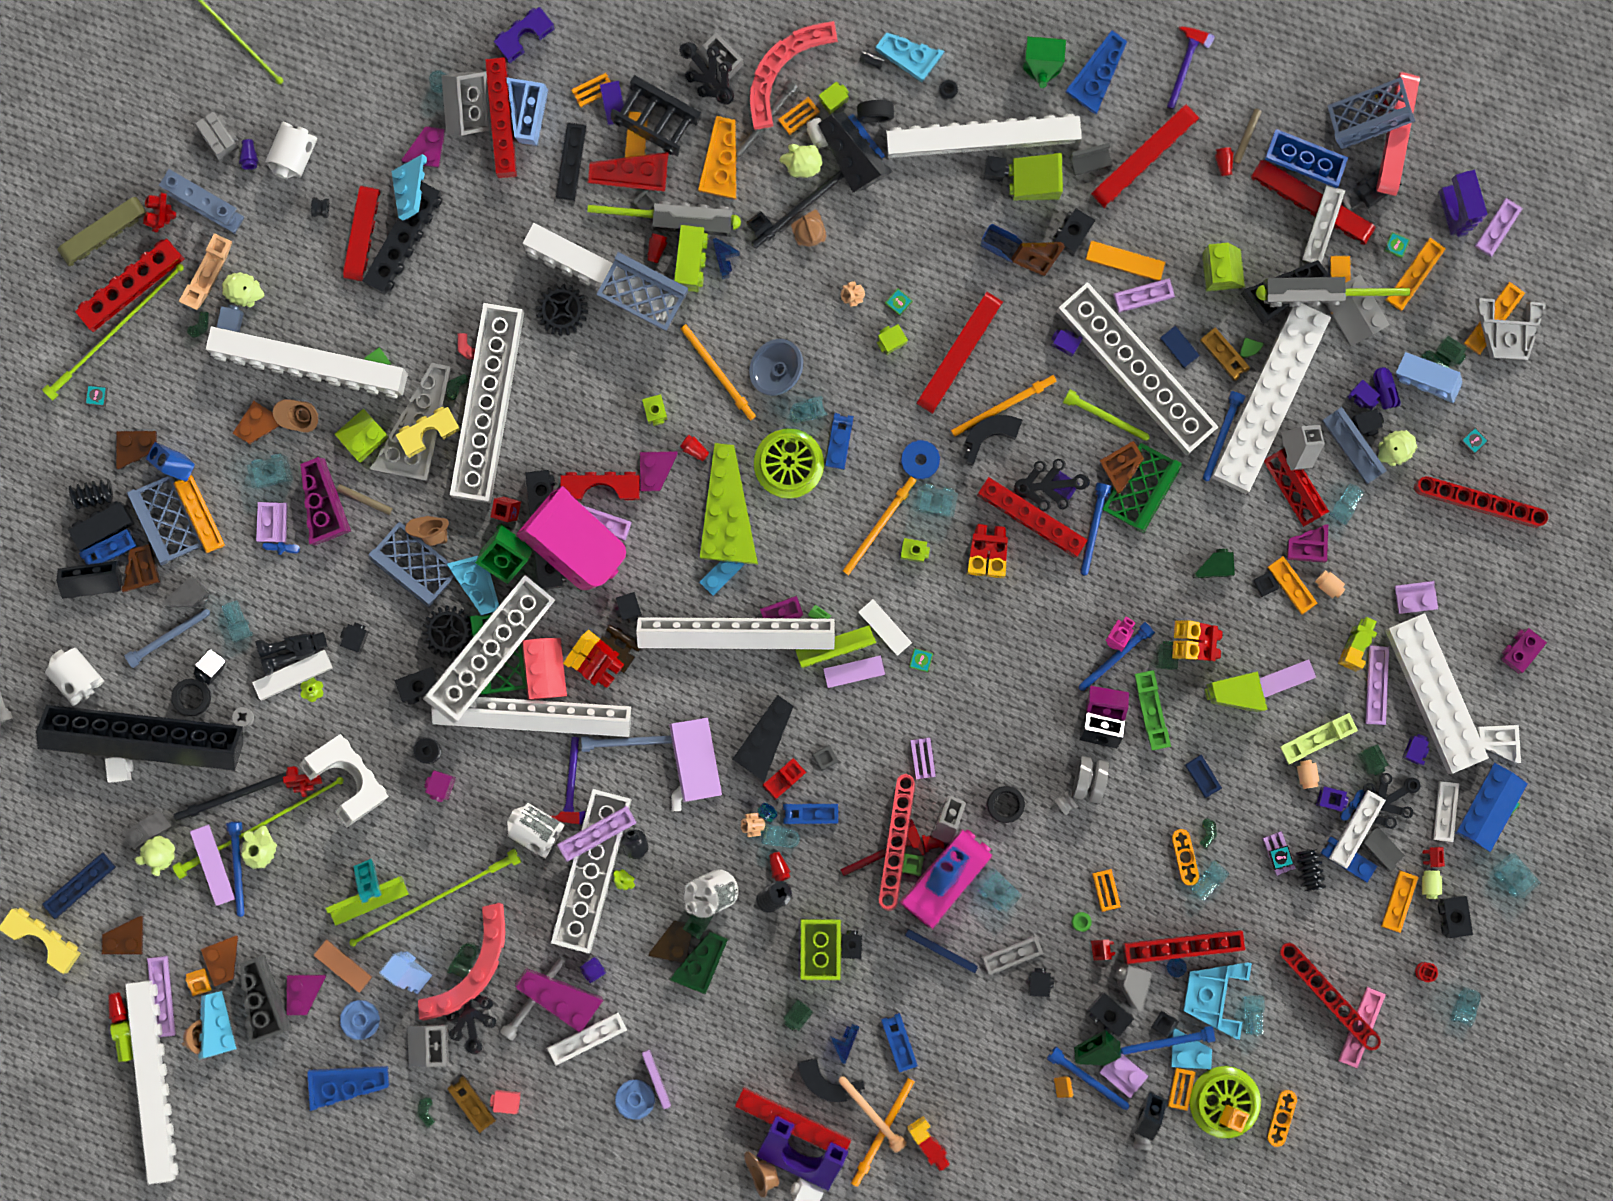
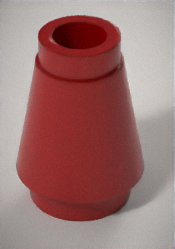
M1231 147L1216 149V154L1214 155L1221 176L1232 175L1234 152H1232Z
M652 233L651 238L649 237L648 261L659 262L668 243L666 242L667 237Z
M688 435L680 445L683 452L700 459L702 462L709 454L695 436Z
M780 852L770 854L772 878H775V881L789 879L791 871Z
M120 993L108 995L109 1019H111V1022L118 1023L128 1020L127 1015L129 1014Z

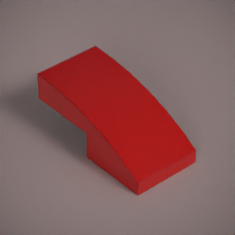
M793 758L762 786L776 800L806 774V771Z

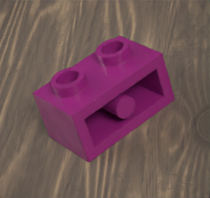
M1530 628L1520 629L1513 637L1515 639L1513 644H1508L1501 652L1503 654L1501 660L1518 674L1523 673L1547 644L1545 640Z
M1090 686L1086 702V713L1125 721L1129 706V692Z
M433 770L431 777L426 779L424 788H426L425 793L430 794V799L443 802V799L448 800L456 777Z

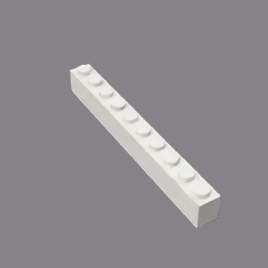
M1065 114L1059 118L1049 115L1045 116L1044 119L1027 117L1021 121H1017L1016 118L1006 119L1005 122L988 120L983 124H978L977 121L968 122L967 125L950 123L945 127H940L938 124L929 125L928 128L912 126L907 130L895 127L886 132L888 158L1080 143L1082 139L1080 116H1075L1074 114Z
M638 617L636 631L638 648L834 649L835 619Z
M477 697L455 724L434 707L431 708L432 724L623 737H629L631 707Z
M152 980L128 983L125 985L148 1184L173 1181L176 1179L175 1175H178V1166L173 1160V1155H176V1147L171 1142V1135L174 1134L173 1124L169 1123L171 1105L170 1103L167 1104L166 1097L169 1095V1086L167 1083L165 1084L164 1076L167 1075V1067L162 1062L165 1049L164 1045L160 1044L159 1037L162 1036V1026L157 1024L156 1016H160L159 1004H155L154 996L158 995V988L156 984H153Z

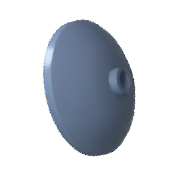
M774 339L762 345L756 351L750 363L749 374L754 387L761 393L770 396L780 395L790 390L797 383L802 373L803 357L801 351L794 343L785 339Z

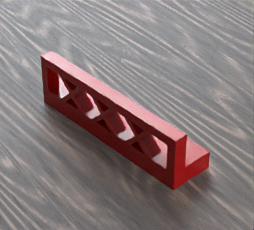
M1283 448L1266 458L1264 463L1302 526L1305 527L1328 513L1329 510L1304 469L1290 470L1286 460V450ZM1276 457L1281 463L1280 469L1273 466L1272 459ZM1283 475L1289 476L1291 479L1290 486L1284 484L1282 480ZM1293 491L1300 494L1301 502L1293 499ZM1303 508L1310 510L1313 517L1306 520L1303 515Z

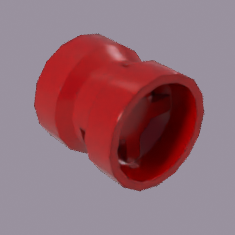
M1421 962L1415 968V975L1420 981L1433 982L1438 977V968L1433 963Z

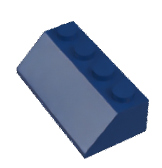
M1278 129L1275 130L1264 155V159L1335 188H1338L1348 160L1346 156Z
M1494 763L1455 833L1491 852L1528 783L1513 772Z

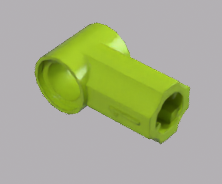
M130 1021L111 1024V1036L116 1044L118 1062L134 1060Z

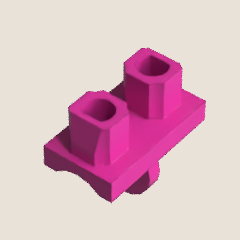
M1125 617L1123 621L1118 619L1105 640L1108 646L1122 652L1134 632L1132 628L1135 622L1128 617Z

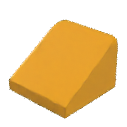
M205 968L186 974V982L192 996L212 991Z
M1068 1076L1054 1078L1057 1097H1072L1073 1092L1070 1078Z
M1226 1105L1219 1122L1242 1133L1249 1114Z

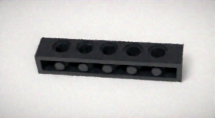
M423 181L420 183V190L422 191L420 203L428 202V207L423 210L419 209L418 213L404 221L400 218L397 219L362 280L365 285L383 295L392 291L395 285L393 280L396 275L400 276L403 272L405 259H409L414 252L412 247L416 241L419 242L424 234L422 231L424 226L429 225L433 219L432 212L442 204V193ZM411 219H419L418 224L410 226L409 222ZM408 235L409 240L406 243L399 242L401 236ZM392 252H399V257L396 260L390 259ZM384 268L390 269V273L386 277L380 276V272Z
M549 470L525 472L530 517L552 492V486H555L554 474H550ZM541 486L547 488V493L544 496L537 495V489ZM534 551L538 586L543 590L563 588V583L567 582L566 577L558 570L552 574L547 573L546 566L549 563Z

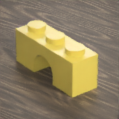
M440 407L433 412L434 415L428 418L426 416L421 417L416 421L417 424L411 427L407 425L399 430L396 437L409 458L426 449L423 443V435L426 431L431 429L437 430L441 437L446 439L461 430L448 407L445 409Z

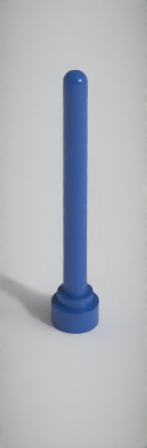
M1234 391L1230 393L1228 398L1230 406L1204 472V481H1209L1237 407L1244 403L1246 396Z
M1096 483L1095 487L1096 495L1098 496L1081 568L1083 576L1088 575L1105 497L1111 492L1112 486L1103 483Z
M1146 622L1139 626L1138 633L1127 642L1122 652L1118 650L1079 685V690H1086L1142 639H1150L1155 634L1153 629Z
M242 822L226 823V831L231 835L237 916L242 917L245 912L239 834H241L243 828Z
M1208 1026L1198 1033L1125 1046L1121 1048V1054L1126 1055L1199 1040L1206 1041L1207 1043L1215 1042L1213 1027Z
M1055 1046L1053 1048V1053L1047 1057L1048 1061L1057 1065L1061 1064L1122 1109H1129L1128 1102L1066 1059L1062 1053L1063 1051Z

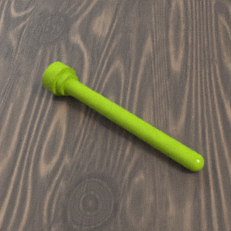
M1071 389L1067 392V396L1063 400L1064 404L1068 406L1076 405L1144 441L1149 439V434L1080 399L1076 395L1077 392Z

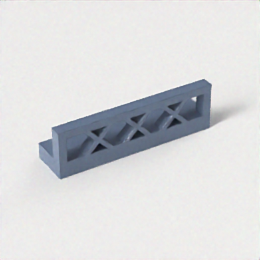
M1342 407L1322 420L1366 484L1387 471Z

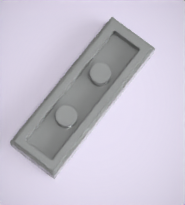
M1033 936L981 958L989 976L1044 953L1037 936Z

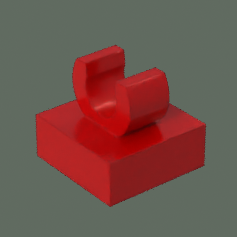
M1430 847V850L1422 851V854L1430 855L1429 861H1423L1424 865L1445 867L1444 847Z
M1109 939L1091 941L1093 961L1112 959L1111 956H1114L1115 952H1111L1110 945L1114 944V942L1109 941Z

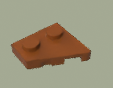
M253 401L233 434L251 444L280 425L275 421L273 412Z
M1132 441L1100 460L1117 493L1123 491L1144 460V457L1136 443Z
M238 935L201 949L214 986L233 980L235 977Z

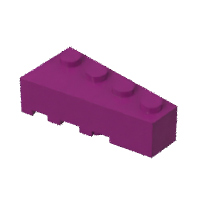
M317 457L300 464L303 490L305 492L304 502L307 510L309 545H318L351 532L325 459Z
M525 968L515 982V987L580 1033L604 1001L599 995L553 979L529 968Z

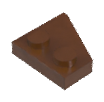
M1062 242L1021 243L1011 259L1013 263L1045 276L1065 247Z

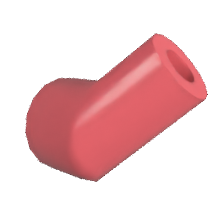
M459 333L458 352L466 359L472 360L474 359L475 348L467 344V334Z

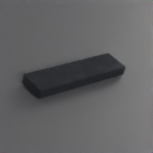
M567 122L556 199L576 200L587 125Z

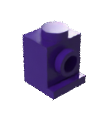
M1057 329L1051 338L1054 341L1053 347L1071 357L1083 339L1081 336L1078 339L1075 338V334L1069 330L1059 331Z
M1361 380L1347 395L1349 399L1353 397L1355 404L1360 408L1365 407L1370 410L1378 404L1379 401L1376 399L1380 396L1364 380Z
M1060 471L1052 481L1071 478ZM1066 487L1053 490L1069 500L1076 491V488Z
M1420 734L1411 736L1402 758L1420 766L1424 765L1425 761L1422 758H1426L1429 752V747H1427L1429 738Z
M1322 786L1320 787L1316 806L1343 811V808H1346L1348 804L1347 792ZM1330 796H1334L1336 798V801L1334 803H1331L1329 801Z
M596 956L580 966L583 976L590 984L607 973Z

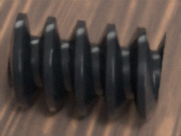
M101 479L99 486L96 485L95 481H92V487H89L87 482H85L84 489L77 484L76 490H74L70 485L69 496L71 503L76 509H80L82 505L88 508L89 504L96 506L97 502L103 505L105 500L107 503H112L113 490L109 479L107 484H104Z
M1317 849L1295 853L1298 856H1302L1301 859L1297 860V863L1303 864L1302 867L1298 868V871L1304 872L1303 875L1299 876V879L1305 880L1304 883L1300 884L1301 887L1306 888L1305 891L1326 888L1325 884H1320L1321 881L1325 880V877L1318 875L1324 872V870L1317 868V866L1323 864L1322 861L1316 860V858L1321 856V853L1315 852Z
M776 881L757 894V905L763 912H774L788 904L792 897V890L786 882Z

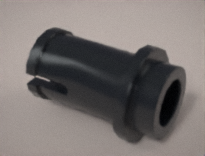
M867 49V51H862L859 61L862 64L866 63L880 70L885 58L872 54Z

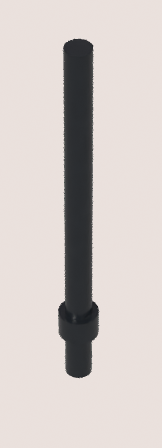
M838 171L771 228L751 243L753 247L757 249L765 241H770L777 231L844 177L842 171Z
M286 772L199 805H190L188 809L174 813V818L178 821L189 816L195 817L200 815L202 811L283 782Z

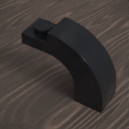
M995 415L979 422L970 431L965 441L966 444L972 445L971 448L967 447L964 458L967 459L966 464L974 465L982 442L991 436L1000 435L1015 440L1022 419L1009 415Z
M817 1058L798 1062L801 1078L813 1094L830 1102H847L846 1093L848 1092L842 1085L832 1084L822 1076ZM863 1080L850 1082L859 1094L862 1093L861 1090L865 1089Z

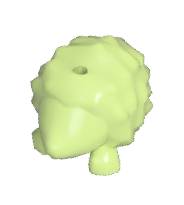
M790 144L788 146L789 152L780 157L779 161L785 164L790 175L796 178L812 177L820 172L822 165V156L816 146L813 145L799 146Z
M241 272L228 275L222 283V294L226 299H229L230 303L243 307L247 305L250 308L255 304V301L264 297V292L260 288L258 281H254L253 276Z
M1407 430L1389 433L1383 438V442H1379L1378 459L1380 462H1386L1390 466H1396V463L1401 465L1407 462L1418 448L1415 436L1411 435Z
M261 826L255 832L248 831L243 835L245 841L242 845V859L246 865L253 869L265 868L274 858L277 847L267 827Z
M155 836L147 840L140 848V857H136L135 861L139 865L146 863L152 868L151 873L159 876L160 870L170 866L174 859L175 846L168 838Z

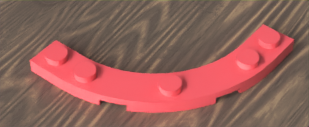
M834 21L794 31L791 36L783 41H778L763 57L756 69L750 90V107L754 130L773 127L770 94L774 80L785 63L796 54L808 48L838 42Z
M496 903L482 907L484 937L482 948L474 967L451 990L440 995L418 1000L420 1020L424 1021L441 1017L461 1009L462 1005L470 999L476 998L489 983L499 964L498 958L501 947H504L505 918L503 904Z

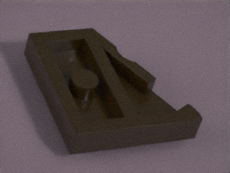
M674 920L649 952L648 956L682 963L687 958L693 924Z

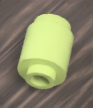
M1424 871V876H1422V895H1426V899H1438V895H1442V876H1440V871Z

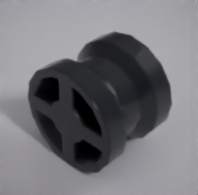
M313 197L311 216L317 217L320 215L323 218H328L330 200L327 198L319 200Z

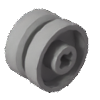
M1081 756L1076 769L1072 798L1083 800L1089 789V801L1100 804L1107 785L1109 761L1099 759L1092 771V759Z

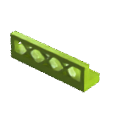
M870 625L835 636L834 649H796L795 651L802 669L874 645L876 640L873 637Z
M402 876L380 884L379 888L382 895L377 898L374 896L369 898V901L362 903L359 894L327 907L326 911L331 914L334 924L337 926L407 896L409 892Z

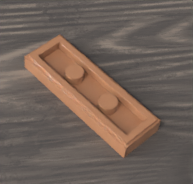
M328 940L314 954L317 959L359 993L372 979L369 973Z

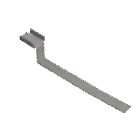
M1344 196L1343 202L1347 209H1350L1351 206ZM1362 202V203L1358 204L1357 206H1355V207H1353V208H1351V209L1353 210L1354 208L1360 206L1361 204H1364V205H1365V203Z

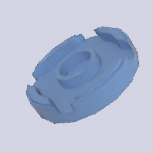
M353 1001L344 1007L340 1015L341 1029L352 1039L363 1040L369 1038L379 1027L380 1016L378 1010L368 1001Z
M638 1079L623 1083L615 1097L618 1111L629 1119H641L647 1116L655 1103L652 1088L646 1082Z

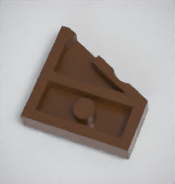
M117 431L116 469H122L147 456L153 444L157 442V431Z
M148 544L130 549L122 592L125 593L160 583L151 545Z
M139 916L102 934V954L142 955L144 916Z

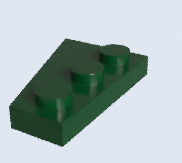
M709 931L671 975L669 980L706 994L728 939Z

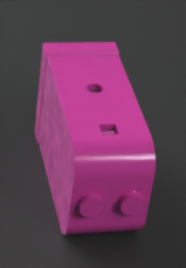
M563 486L552 491L516 533V536L522 542L529 545L581 590H590L604 584L609 578L612 579L619 570L617 568L626 556L624 544L571 496L570 492Z
M968 829L966 831L960 830L954 836L951 842L948 843L912 888L899 901L902 906L928 928L933 929L941 917L992 857L991 849L983 842L979 844L974 839L976 836ZM952 846H955L970 858L958 881L940 897L927 889L925 885L934 865ZM952 851L950 854L951 858L955 861H960L956 858L957 854ZM943 861L940 866L945 872H952L954 870V866L948 861Z

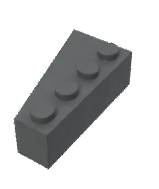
M265 954L240 963L242 990H244L245 997L244 1008H246L247 1015L246 1026L249 1033L248 1044L252 1045L291 1030L289 1019Z

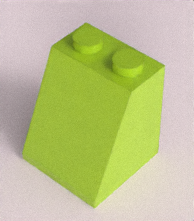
M1062 153L1013 158L1012 164H1009V176H1012L1013 182L1009 183V195H1013V200H1059L1063 192Z
M1228 242L1208 244L1202 253L1206 291L1245 288L1241 249Z
M1258 672L1206 684L1207 688L1204 689L1206 699L1210 700L1211 704L1253 712L1268 710Z

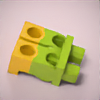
M1365 617L1360 619L1357 626L1352 627L1350 633L1353 635L1349 637L1337 664L1355 672L1363 669L1366 661L1361 658L1366 647L1376 637L1377 632L1373 631L1377 621Z

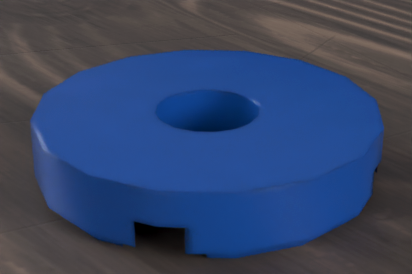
M918 440L906 446L902 453L901 463L904 471L914 479H926L937 471L940 464V456L933 444L928 441ZM921 454L926 457L924 465H918L915 462L917 455Z

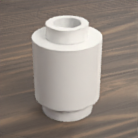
M816 118L806 124L808 127L806 130L813 146H818L820 149L826 147L828 143L818 125L822 120L821 118Z

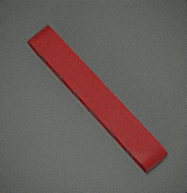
M1187 104L1184 105L1091 193V196L1103 208H1106L1110 201L1119 196L1124 188H1127L1138 175H1141L1152 162L1154 163L1166 149L1171 147L1178 137L1182 136L1190 129L1193 123L1200 119L1198 115Z
M1260 160L1251 175V179H1256L1261 182L1260 185L1269 190L1273 189L1278 192L1277 195L1286 200L1293 201L1294 205L1303 210L1310 211V214L1316 217L1323 194L1273 164ZM1341 205L1333 228L1344 231L1343 234L1353 240H1359L1362 245H1366L1376 227Z
M989 292L985 293L916 403L917 405L932 414L934 413L958 372H960L967 358L974 350L977 342L986 331L989 323H991L996 312L1003 304L1002 300Z
M1429 476L1418 479L1414 484L1415 492L1421 496L1529 527L1537 528L1545 525L1548 521V513L1541 508ZM1422 481L1428 484L1427 491L1422 490L1420 486ZM1440 487L1446 488V496L1440 494ZM1459 492L1465 494V502L1459 500ZM1478 497L1484 500V507H1480L1477 504ZM1497 503L1503 505V512L1497 511ZM1516 508L1522 511L1521 518L1515 515ZM1535 513L1541 517L1540 523L1534 521Z
M1284 943L1279 949L1281 958L1364 1048L1371 1051L1378 1049L1381 1044L1379 1035L1297 946L1292 943ZM1287 946H1291L1294 949V954L1291 957L1284 955L1283 951ZM1300 961L1307 963L1308 967L1305 972H1300L1297 969ZM1314 976H1319L1321 979V984L1318 987H1313L1311 984V979ZM1327 991H1333L1335 994V998L1331 1002L1325 1000L1324 996ZM1341 1006L1348 1008V1014L1345 1017H1341L1338 1013ZM1360 1021L1362 1029L1355 1032L1352 1029L1353 1022ZM1372 1035L1375 1037L1376 1043L1369 1047L1366 1044V1038Z

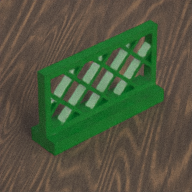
M1140 443L1138 446L1140 452L1142 449L1149 452L1151 460L1144 461L1139 465L1142 476L1129 480L1128 483H1130L1132 493L1123 496L1118 493L1119 497L1114 498L1117 494L1114 488L1103 507V511L1144 534L1181 470L1182 463ZM1164 460L1169 463L1165 470L1157 472L1156 461ZM1153 463L1155 473L1144 475L1142 465ZM1156 476L1158 480L1157 485L1148 488L1145 478ZM1143 479L1146 489L1134 492L1132 482ZM1147 492V503L1138 505L1135 495ZM1133 496L1136 506L1125 509L1122 499ZM1120 500L1123 510L1114 512L1109 509L1111 502ZM1137 509L1139 517L1136 522H1133L1127 518L1126 512Z
M492 614L469 617V621H471L470 628H472L471 636L474 637L483 626L482 620L489 619ZM521 643L517 647L518 654L515 651L513 652L519 658V664L514 669L508 663H504L513 671L509 677L505 679L498 673L495 674L504 681L503 685L500 688L492 689L490 680L479 695L526 689ZM516 673L522 678V685L514 686L508 680Z

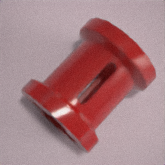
M922 835L925 852H928L930 849L945 848L944 841L934 838L932 835Z

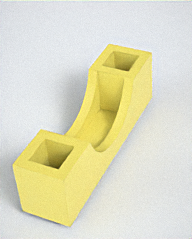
M11 909L1 923L0 930L14 940L20 939L25 935L39 937L45 943L48 950L47 963L62 974L68 973L81 954L77 951L78 947L70 941L66 943L61 940L62 935L54 930L48 931L45 928L46 924L38 919L34 921L28 917L30 913L25 909Z

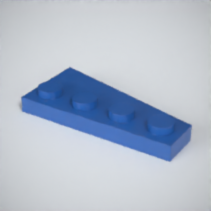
M1112 30L1065 93L1097 115L1127 41Z
M388 1066L308 1070L310 1111L342 1100L352 1099L362 1094L365 1095L388 1088Z

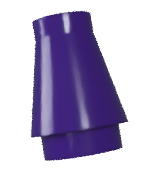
M250 139L243 140L239 164L245 170L256 169L259 161L254 148V142Z

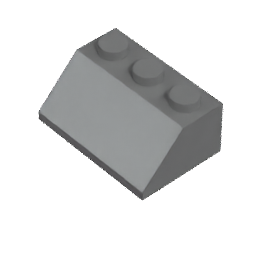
M482 71L441 75L446 134L462 136L491 130L487 73Z
M1361 274L1345 283L1346 288H1368ZM1346 296V301L1341 302L1340 306H1328L1350 346L1361 342L1390 325L1374 296Z
M1122 963L1121 967H1117L1115 978L1118 979L1117 983L1130 1007L1142 1011L1152 972Z

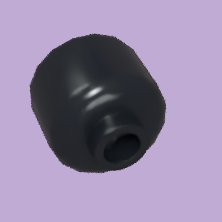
M631 829L621 838L623 851L629 858L640 859L649 849L646 835L640 830Z

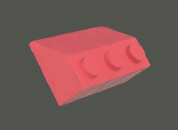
M561 638L523 640L521 644L527 699L539 700L566 697Z

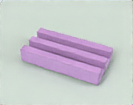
M930 738L910 740L916 779L936 777ZM925 742L927 743L931 771L930 774H927L923 747V743ZM919 743L923 770L922 775H919L915 744Z
M1282 832L1262 838L1267 852L1272 850L1268 840H1272L1275 849L1279 848L1276 837H1279L1282 847L1287 845ZM1290 865L1289 867H1283L1281 870L1276 869L1274 871L1276 875H1280L1296 868L1295 865Z

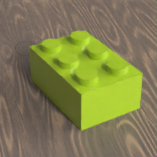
M681 225L674 281L687 287L688 291L699 292V287H703L704 282L701 268H705L706 253H703V250L708 248V234L705 233L704 227Z
M801 919V980H841V919Z

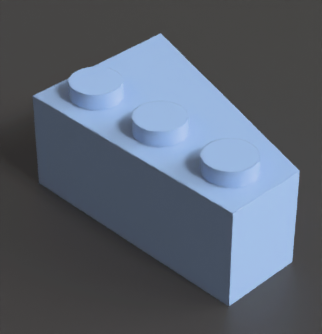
M507 78L514 137L518 143L537 146L548 89L544 83Z
M1405 352L1396 372L1397 378H1399L1401 383L1406 385L1412 384L1424 392H1429L1451 403H1454L1463 383L1460 372Z
M408 951L394 954L380 972L381 975L395 986L403 989L408 986L407 990L410 992L414 991L416 994L422 990L433 976L414 961L416 957Z

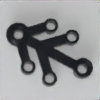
M686 42L680 46L681 56L685 59L691 58L703 73L698 74L696 70H690L685 74L686 80L690 83L694 81L709 83L715 88L710 89L708 85H702L697 89L698 95L702 98L706 96L714 97L720 104L724 105L732 103L734 92L729 87V72L732 70L730 62L725 61L719 64L721 82L717 79L716 58L720 55L719 48L712 46L707 49L708 67L698 55L697 46L694 43Z
M1056 459L1053 462V467L1040 483H1033L1038 475L1047 468L1044 461H1037L1026 479H1019L1015 483L1014 491L1021 498L1029 497L1038 505L1040 510L1045 512L1050 509V502L1043 500L1034 492L1042 490L1057 503L1059 509L1063 510L1069 507L1070 502L1053 489L1075 487L1078 490H1084L1089 486L1090 479L1085 474H1078L1074 479L1052 481L1059 471L1063 470L1066 466L1063 459ZM1058 461L1062 462L1061 468H1057L1056 463ZM1039 463L1043 465L1042 470H1038L1037 465ZM1079 478L1083 480V485L1081 486L1077 483ZM1021 485H1025V486H1026V491H1025V492H1022V491H1021V489H1020ZM1062 500L1066 501L1065 507H1062L1060 505V502ZM1043 502L1047 503L1046 509H1043L1041 506Z
M1389 773L1381 774L1379 777L1378 796L1386 800L1381 811L1398 814L1403 818H1411L1413 816V809L1411 807H1398L1390 804L1407 793L1418 792L1421 786L1419 780L1416 778L1406 779L1403 787L1386 797L1388 784L1392 782V776ZM1384 775H1387L1389 777V781L1387 783L1383 781ZM1411 782H1415V789L1410 788ZM1372 783L1365 784L1363 786V797L1367 792L1366 787L1368 785L1372 787V792L1375 793V785H1373ZM1405 809L1410 811L1409 816L1404 815ZM1377 816L1373 822L1384 825L1388 829H1393L1397 825L1394 817L1383 818ZM1389 819L1393 820L1391 827L1387 825Z
M478 994L476 998L472 999L478 1002L483 1009L489 1010L493 1006L491 998ZM470 999L464 1004V1010L461 1015L458 1012L459 1010L446 1015V1019L453 1023L457 1022L449 1032L450 1039L454 1041L462 1039V1029L465 1023H467L469 1039L465 1042V1051L477 1055L482 1051L483 1045L477 1037L474 1018L490 1029L495 1027L496 1019L473 1008Z

